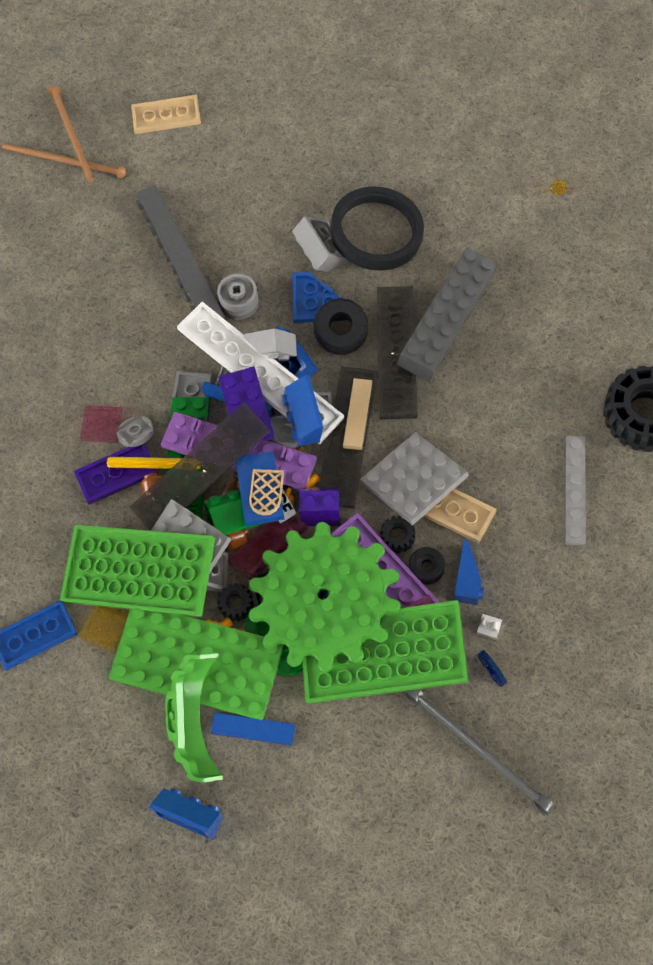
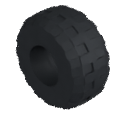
M343 298L332 299L323 304L314 319V334L318 343L326 351L337 355H345L356 351L363 345L368 334V319L362 307L350 299ZM338 318L347 319L352 324L351 330L345 335L334 334L330 329L334 320Z

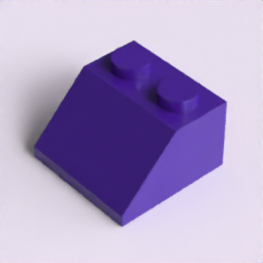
M339 487L300 488L301 526H316L319 522H326L329 526H340Z

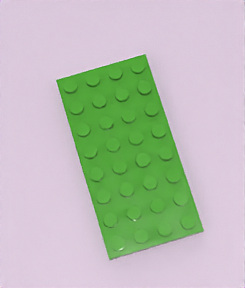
M75 525L60 601L64 603L202 617L216 537Z
M459 601L400 608V611L396 614L383 615L380 619V624L387 630L388 638L382 643L376 642L373 639L364 640L361 645L364 658L360 663H352L345 654H338L333 660V668L329 672H322L318 668L317 659L314 656H306L302 661L306 703L313 704L469 683Z
M130 610L108 679L167 695V691L171 690L173 682L170 679L172 673L178 670L184 661L182 659L187 654L219 653V658L212 664L205 677L201 690L200 705L263 720L285 644H279L273 649H267L262 644L264 636L184 615Z

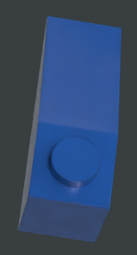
M464 540L454 601L458 600L461 603L478 605V600H483L484 588L481 587V578L469 542Z

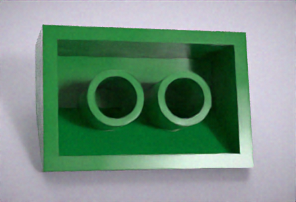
M233 490L221 496H212L208 500L203 501L207 521L225 535L261 525L245 526L240 490Z

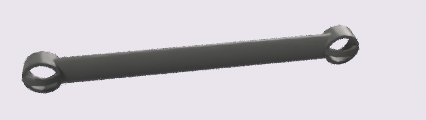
M420 689L403 691L404 697L408 702L421 705L532 800L533 807L537 812L549 815L555 808L554 803L540 792L537 793L428 701Z

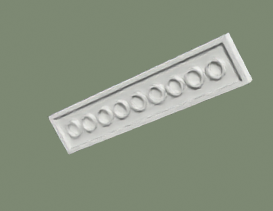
M201 302L177 326V329L231 373L255 366L264 400L287 418L286 412H288L287 406L283 405L282 395H284L285 387L298 380V378L273 358L260 354L244 338L240 331L205 303ZM314 392L324 426L320 442H317L321 444L344 419V415Z

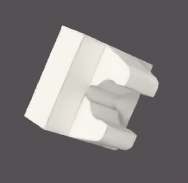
M483 614L477 634L496 640L502 620Z

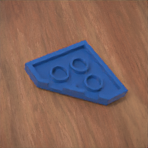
M311 272L292 273L294 323L314 322L315 315L323 304L332 299L340 298L334 293V290L317 280ZM338 318V319H336V320H334V321H343V320H347V319Z

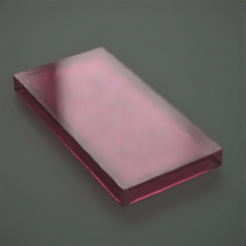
M294 516L281 524L279 521L270 522L227 561L232 567L251 580L268 566L262 560V555L265 551L272 550L278 554L282 553L288 547L286 541L287 533L294 530L301 536L308 527Z

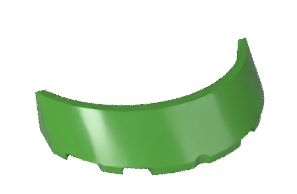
M219 653L187 654L182 658L184 661L178 670L172 673L170 678L173 681L171 690L167 691L166 729L168 739L174 742L176 748L173 755L177 762H181L188 773L186 776L191 781L202 783L223 780L222 773L216 768L208 754L200 724L202 686L208 670L219 658Z

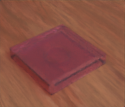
M86 406L80 437L81 441L118 443L117 432L121 424L122 407Z

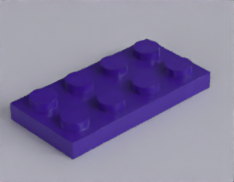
M255 366L218 376L238 448L274 439V431Z
M145 443L136 447H127L74 471L88 505L140 483L146 475L158 473L156 468H113L107 466L108 457L151 458Z

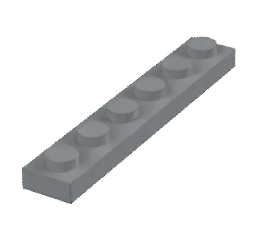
M566 436L565 545H585V437Z

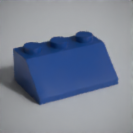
M276 327V328H275V329H279V330H282V331H286V332L291 333L290 330H288V329H284V328H281V327ZM297 340V356L289 357L288 361H279L278 358H273L298 379L305 375H309L311 378L318 370V367Z
M305 375L286 386L284 395H282L283 405L287 406L288 412H286L287 421L293 427L291 429L293 441L296 440L297 446L320 442L324 427L310 377Z
M163 788L150 804L149 808L156 816L213 840L223 818L218 807L208 804V807L200 804L201 800L193 796H189V799L181 796L182 792L171 788L170 791Z

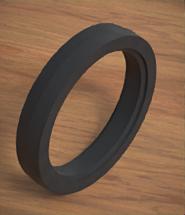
M371 186L351 191L340 199L331 217L330 232L335 248L346 260L365 269L382 271L398 268L409 262L416 255L423 240L424 222L419 209L408 197L389 188ZM372 202L387 204L399 210L408 219L412 228V238L405 247L390 254L368 253L355 247L346 238L342 230V219L349 210L360 204Z

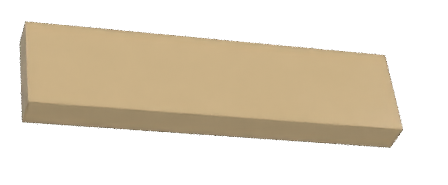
M356 378L353 380L343 448L362 450L372 380Z

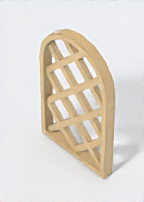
M253 469L249 501L250 507L255 513L270 515L280 507L284 470ZM255 474H256L259 478L254 481ZM269 474L272 479L267 482L264 477ZM262 480L265 484L259 488L256 483ZM275 480L278 485L273 488L270 483ZM268 486L271 490L265 494L262 489ZM258 492H261L264 495L260 499H257L254 496ZM274 492L277 497L272 500L268 496ZM267 498L270 502L264 506L261 501ZM259 504L262 508L257 510L254 506ZM273 504L275 508L269 511L267 507Z

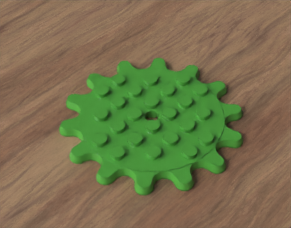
M319 522L315 527L314 536L309 539H303L297 531H289L286 535L288 548L285 552L278 554L272 550H267L262 555L263 562L269 567V573L265 577L253 578L249 582L250 590L261 594L263 598L259 606L250 610L249 618L253 622L265 621L269 624V632L262 640L265 648L273 649L279 644L288 646L287 662L291 667L299 666L306 656H314L317 659L320 671L329 672L333 668V660L338 654H345L352 663H360L364 658L361 649L364 640L373 639L376 642L382 643L388 638V632L381 626L380 619L385 614H396L400 611V602L388 597L386 594L387 587L399 580V573L396 569L383 570L378 566V560L385 552L384 546L381 543H375L367 548L361 547L358 544L360 531L357 527L351 526L347 528L342 536L334 537L330 533V526L326 522ZM327 590L329 596L326 599L318 598V593Z

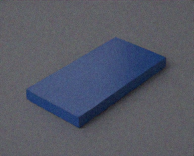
M273 451L235 457L245 526L285 520L282 500L277 511L270 515H259L250 507L249 496L253 469L276 470ZM255 474L254 481L259 478L256 474ZM268 474L264 479L268 482L272 477ZM262 480L256 483L259 488L265 484ZM274 480L270 485L274 488L278 483ZM268 486L262 489L265 494L271 490ZM258 492L254 496L257 499H260L264 495L261 492ZM273 492L268 497L273 500L277 495ZM267 498L261 501L264 506L270 502ZM259 504L254 506L257 510L262 508ZM273 504L267 507L269 511L275 508Z
M58 601L0 630V661L5 671L78 635L64 603Z

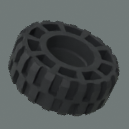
M644 365L638 366L637 369L630 368L626 370L625 374L618 375L615 382L611 383L604 403L603 416L606 417L605 424L607 428H611V435L614 438L618 437L621 444L632 446L631 449L633 450L644 449V452H651L653 449V419L639 416L634 412L630 404L639 398L653 399V366L646 367Z

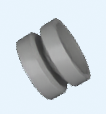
M232 274L221 280L218 285L217 295L221 310L227 317L233 320H243L252 316L258 309L259 297L257 287L249 276Z

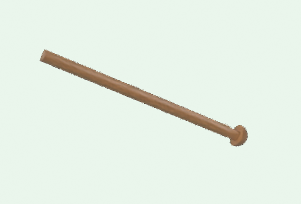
M53 85L48 89V94L54 97L87 181L93 182V175L59 95L61 89Z
M7 143L2 145L4 150L82 167L79 159ZM87 161L90 169L116 174L119 179L126 175V169L122 165L114 168Z

